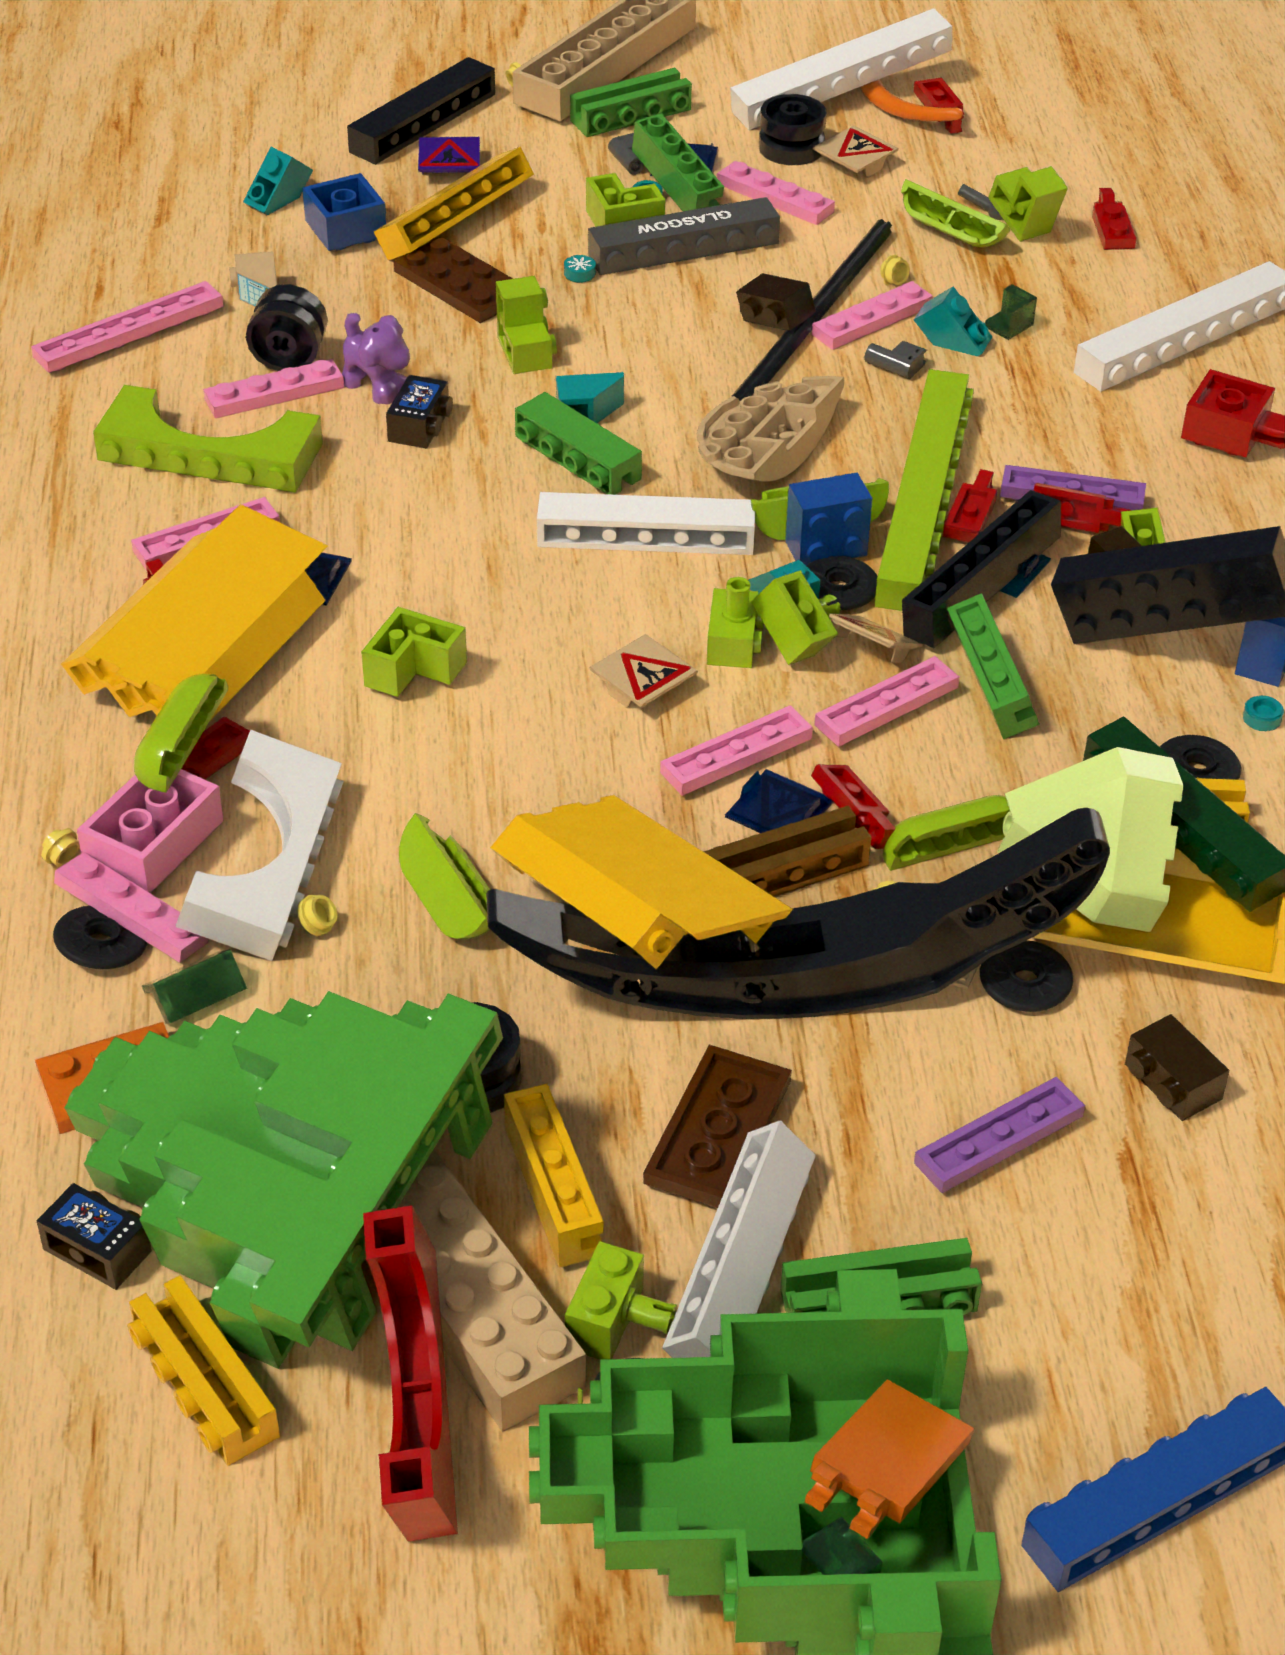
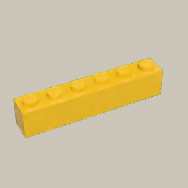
M521 146L493 157L375 230L374 234L387 259L391 260L411 253L533 176L534 173Z

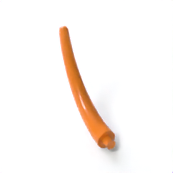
M880 79L860 87L867 99L876 107L898 117L918 121H952L961 119L963 116V111L960 108L929 107L904 101L891 94L882 85Z

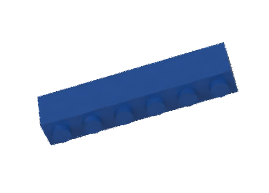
M1267 1387L1251 1395L1247 1393L1238 1395L1227 1405L1226 1409L1211 1417L1208 1414L1198 1417L1190 1424L1186 1431L1173 1438L1164 1436L1157 1440L1146 1453L1133 1460L1131 1458H1124L1117 1462L1109 1470L1108 1474L1093 1482L1091 1480H1084L1078 1483L1066 1497L1053 1504L1044 1502L1035 1507L1026 1518L1021 1546L1057 1592L1064 1590L1285 1464V1407Z

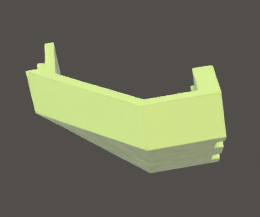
M1116 747L1005 793L1010 812L1004 818L1003 833L1005 837L997 852L1004 851L1073 810L1091 808L1098 811L1102 817L1110 846V854L1099 882L1076 910L1095 923L1151 932L1169 900L1170 885L1163 884L1166 860L1174 861L1178 827L1171 826L1174 802H1181L1183 783L1174 759Z

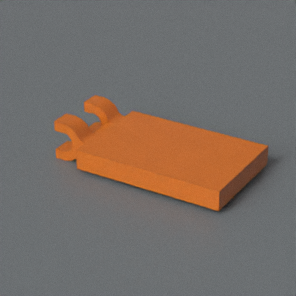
M887 1379L814 1455L810 1471L812 1472L811 1479L816 1481V1483L806 1494L804 1502L823 1512L840 1490L858 1499L857 1506L861 1510L851 1521L849 1529L868 1539L885 1516L898 1523L902 1522L970 1444L975 1428Z

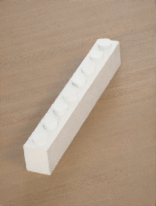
M933 8L730 87L732 113L748 130H752L761 126L760 108L765 101L772 97L783 94H799L823 102L952 51V25Z
M1268 261L1078 344L1074 373L1101 392L1285 309V270Z

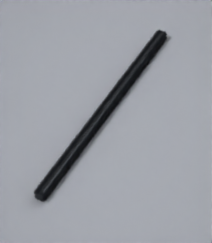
M879 219L813 297L816 313L791 331L786 330L734 392L732 397L735 396L741 401L745 397L753 396L755 387L769 383L811 332L812 323L819 321L891 234L890 228L892 224L889 221L885 222L883 219Z

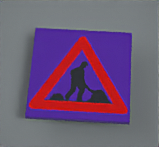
M419 137L418 172H422V175L424 173L471 172L480 166V137Z

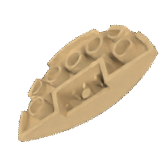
M803 377L802 383H796L782 388V384L776 381L755 387L754 395L745 397L741 401L735 396L725 400L711 410L698 427L697 441L699 442V453L707 463L730 475L763 482L776 481L786 477L805 462L824 435L839 402L845 384L844 377Z

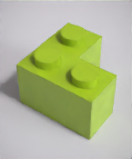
M1052 166L1033 172L1028 167L997 175L988 198L1021 242L1051 232L1068 187Z
M616 173L586 178V212L595 227L665 215V198L656 184L625 189Z
M535 276L496 281L497 338L513 374L552 368V355L557 353V345L554 334L549 335L547 319L543 316V308L548 307L545 288H540Z
M397 607L361 651L364 686L398 697L416 674L450 685L467 663L466 627Z

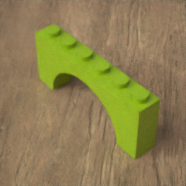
M124 385L93 431L97 460L289 492H296L323 444L321 416L287 410L277 422L269 427L245 435L206 437L186 433L168 425L160 418L156 389Z

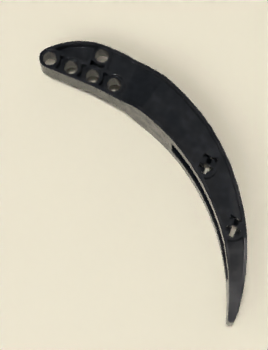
M1078 808L997 855L940 883L897 882L854 896L793 908L787 918L772 923L756 943L759 947L756 952L754 942L741 930L702 940H697L690 934H686L657 969L653 968L627 944L570 904L535 899L498 889H491L486 893L488 928L501 940L537 964L582 988L607 999L622 1003L696 1016L735 1019H783L843 1014L888 1006L938 993L967 975L990 957L1010 949L1057 924L1077 909L1093 891L1105 870L1110 854V846L1099 812L1091 808ZM568 939L610 953L568 945Z

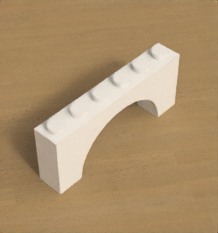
M250 730L231 783L245 789L258 798L273 815L281 834L282 852L270 864L247 874L219 876L196 871L175 927L270 961L273 960L278 945L286 948L295 925L287 922L289 915L297 917L298 904L305 896V894L297 892L299 886L307 888L315 866L308 863L309 857L317 859L324 840V836L317 834L318 830H327L334 808L327 806L328 801L336 803L344 782L336 779L342 763Z

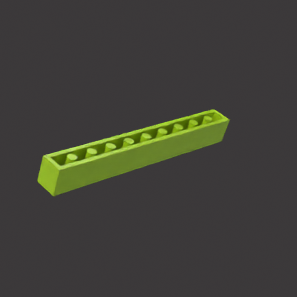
M933 369L928 371L877 577L875 607L902 611V599L926 580L927 576L935 572L936 558L939 554L941 535L946 521V511L949 509L951 490L954 487L960 450L963 447L965 429H967L969 410L972 407L974 389L968 388L969 374Z

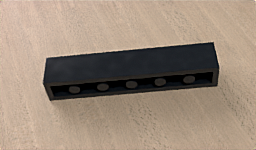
M467 57L347 125L349 153L372 164H378L419 140V137L426 136L494 96L495 68Z
M1030 490L903 598L904 636L932 648L940 644L955 630L947 610L948 607L981 593L987 602L1061 537V501Z

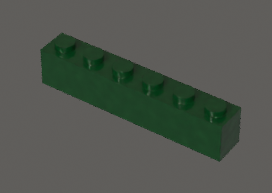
M1123 716L1087 736L1083 761L1116 747L1165 757L1171 756ZM1174 760L1183 783L1181 802L1173 803L1171 826L1178 827L1175 848L1185 854L1197 865L1202 873L1212 878L1226 891L1230 898L1239 902L1249 912L1284 893L1285 855Z

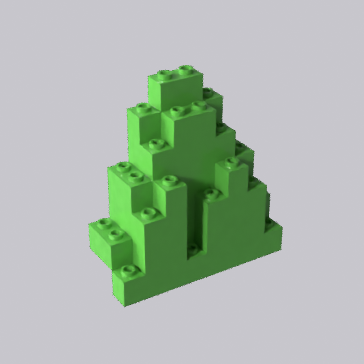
M328 991L319 1006L312 1007L290 998L281 1012L273 1015L256 1008L249 1020L244 1023L219 1015L208 1029L201 1028L184 1020L177 1032L168 1038L149 1031L139 1045H134L115 1037L107 1049L98 1054L92 1070L82 1084L73 1089L64 1108L76 1131L98 1140L91 1146L84 1162L95 1187L142 1207V1214L139 1220L160 1264L213 1288L209 1303L231 1347L279 1369L295 1342L310 1348L317 1335L346 1349L354 1350L377 1312L361 1269V1265L366 1258L363 1213L398 1207L447 1128L454 1153L468 1159L472 1158L493 1123L480 1074L500 1044L503 1036L497 1012L449 993L439 1008L431 1010L407 1000L398 1015L390 1016Z
M897 1269L837 1270L835 1291H827L826 1295L827 1312L720 1314L719 1335H710V1357L600 1360V1380L590 1381L589 1404L539 1405V1426H529V1458H539L540 1471H529L530 1504L540 1503L541 1524L593 1523L594 1549H604L605 1570L657 1569L658 1575H668L669 1596L719 1595V1601H723L724 1622L734 1621L735 1643L785 1641V1647H795V1655H993L991 1631L1001 1585V1573L995 1532H976L965 1449L901 1523L885 1516L868 1539L849 1529L851 1521L861 1510L857 1506L858 1499L840 1490L823 1512L804 1502L806 1494L816 1483V1481L811 1479L812 1472L810 1471L814 1455L887 1379L960 1420L959 1406L968 1357L963 1310H902Z

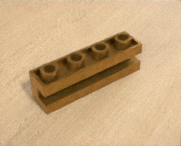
M845 806L703 852L772 896H777L869 866L871 836L864 826L855 829L856 815L849 806Z

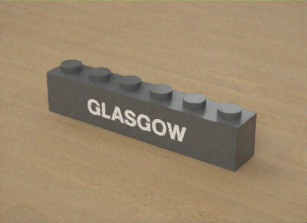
M764 197L588 228V256L595 260L596 270L599 275L779 244L780 215L769 199Z

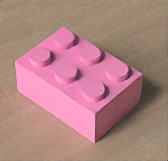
M180 769L167 793L148 788L134 775L77 829L81 853H87L151 893L224 821L219 786Z

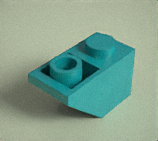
M271 146L243 203L269 215L300 198L303 192L302 187L306 186L313 169Z
M954 286L924 303L914 318L915 323L933 345L973 356L981 355L993 337L986 324L979 320L969 307L967 300L958 293Z
M624 373L556 376V399L595 423H599L624 404Z

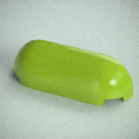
M907 179L903 183L901 193L903 194V202L908 214L915 220L975 247L993 246L1002 241L1010 232L1008 225Z
M878 478L876 482L864 483L872 497L870 523L881 514L888 499L889 482ZM789 486L761 492L762 499L760 500L751 499V507L755 511V523L770 538L777 540L786 539Z
M197 674L184 679L174 688L135 752L134 772L142 784L153 790L167 793L226 695L228 685L225 679H220L214 674Z
M985 796L912 816L901 821L895 826V831L891 834L883 849V858L887 867L892 871L1003 840L1005 837L1003 822L1006 814L1010 812L1006 796Z
M415 813L403 831L399 846V862L404 876L438 928L446 936L455 939H471L490 930L487 922L486 893L490 890L457 841L451 835L445 841L428 826L430 820Z

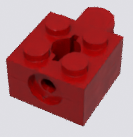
M1210 369L1187 403L1181 438L1192 441L1197 445L1209 446L1225 451L1230 455H1239L1247 458L1256 442L1279 449L1285 448V415L1271 412L1275 393L1274 387Z

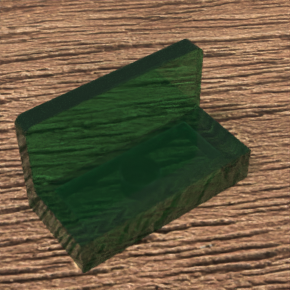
M230 949L215 952L141 985L144 993L152 992L165 1024H170L247 989Z

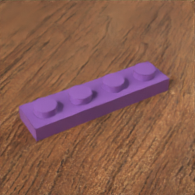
M1005 465L1000 497L1012 498L1018 501L1027 492L1034 490L1035 483L1106 495V497L1115 499L1113 506L1131 509V511L1143 509L1146 483Z
M1056 1076L916 1151L914 1164L941 1193H944L1083 1117L1085 1105Z

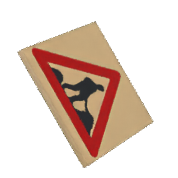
M852 126L813 146V150L856 173L865 169L867 178L881 171L886 157L899 150V148L856 126Z
M832 613L829 615L833 619L832 622L838 624L836 629L838 635L836 637L847 638L850 631H853L886 647L894 648L891 659L892 663H903L910 649L916 650L917 647L922 648L923 646L922 643L861 616Z
M646 634L589 667L590 671L606 682L609 695L626 708L629 707L631 701L642 708L698 673L695 668Z

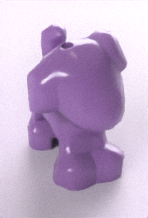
M350 313L347 315L344 325L347 333L343 343L345 364L342 375L344 386L349 389L358 388L361 386V379L368 375L372 382L373 401L377 404H391L407 379L406 376L395 372V370L405 368L410 361L409 349L402 337L403 328L394 316L387 315L382 316L379 322L372 324L365 331H361L359 327L360 315Z

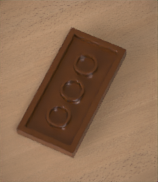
M443 237L433 239L431 242L393 261L394 272L479 323L497 315L496 281L513 279Z
M709 1044L643 1172V1184L718 1208L748 1132L771 1124L791 1082L792 1070Z

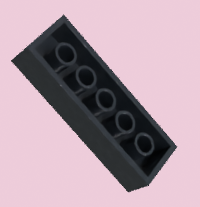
M1281 526L1063 557L1060 559L1051 582V587L1073 644L1285 617V539Z

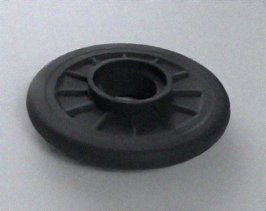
M829 556L828 558L815 560L807 565L820 579L819 599L828 594L837 598L835 601L827 603L828 606L839 602L840 610L856 609L866 605L876 596L878 576L869 565L860 560L845 556ZM832 581H843V582H846L847 584H845V585H836V584H833V583H831V582H832Z
M1182 735L1171 738L1160 746L1161 749L1195 778L1239 780L1241 765L1238 757L1228 746L1218 740L1201 735ZM1199 762L1204 764L1206 768L1197 769L1191 767L1188 763Z
M90 905L67 912L58 920L53 931L54 943L64 957L73 963L93 969H114L126 966L138 959L147 946L145 940ZM105 934L111 938L99 940L92 938L91 935Z
M1026 940L983 962L980 966V980L986 992L998 1003L1018 1011L1037 1012L1053 1008L1066 999L1073 986V972L1067 960L1058 951L1045 944ZM1019 971H1029L1034 973L1037 978L1026 981L1017 977L1016 973Z

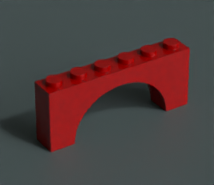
M412 1205L363 1213L366 1260L371 1269L380 1300L387 1338L392 1384L393 1427L389 1453L379 1454L382 1506L408 1542L458 1534L436 1250Z

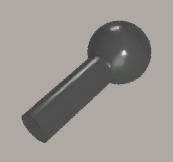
M965 184L960 187L958 191L959 196L988 211L990 217L996 220H1004L987 196Z

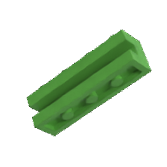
M674 67L570 94V121L586 137L635 125L636 120L662 113L666 117L691 110L692 83L687 78L680 79V72Z
M660 113L636 120L632 151L682 211H689L720 205L716 198L723 196V184L663 114Z
M543 392L515 408V435L518 439L602 492L616 495L622 491V480L630 485L641 480V450L550 394Z
M982 593L948 607L947 610L959 641L1003 740L1040 725L1028 692Z
M968 1238L783 1262L780 1291L786 1313L827 1312L826 1295L827 1291H835L837 1270L897 1269L902 1310L962 1309L963 1315L978 1311L982 1281L978 1269L970 1268L972 1250Z

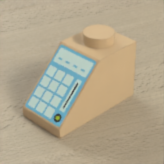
M273 252L234 254L236 267L229 268L231 287H238L239 300L255 307L265 290L277 285Z

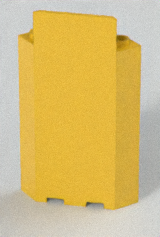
M240 504L216 528L192 537L61 665L84 695L107 687L129 717L153 710L157 716L171 692L184 679L197 674H214L218 678L226 680L228 691L212 716V720L326 601L315 583L305 572V569L328 545Z
M615 795L600 797V802L586 805L577 802L553 807L552 812L533 815L530 812L516 815L490 847L522 875L526 873L631 947L655 969L660 966L686 934H690L697 940H702L741 930L756 944L774 921L787 918L793 908Z
M1176 848L1174 861L1166 860L1163 884L1170 885L1169 900L1151 932L1095 923L1075 909L1057 924L1032 937L1285 984V892L1249 912L1239 902L1230 898L1221 886L1208 875L1202 873L1194 862Z

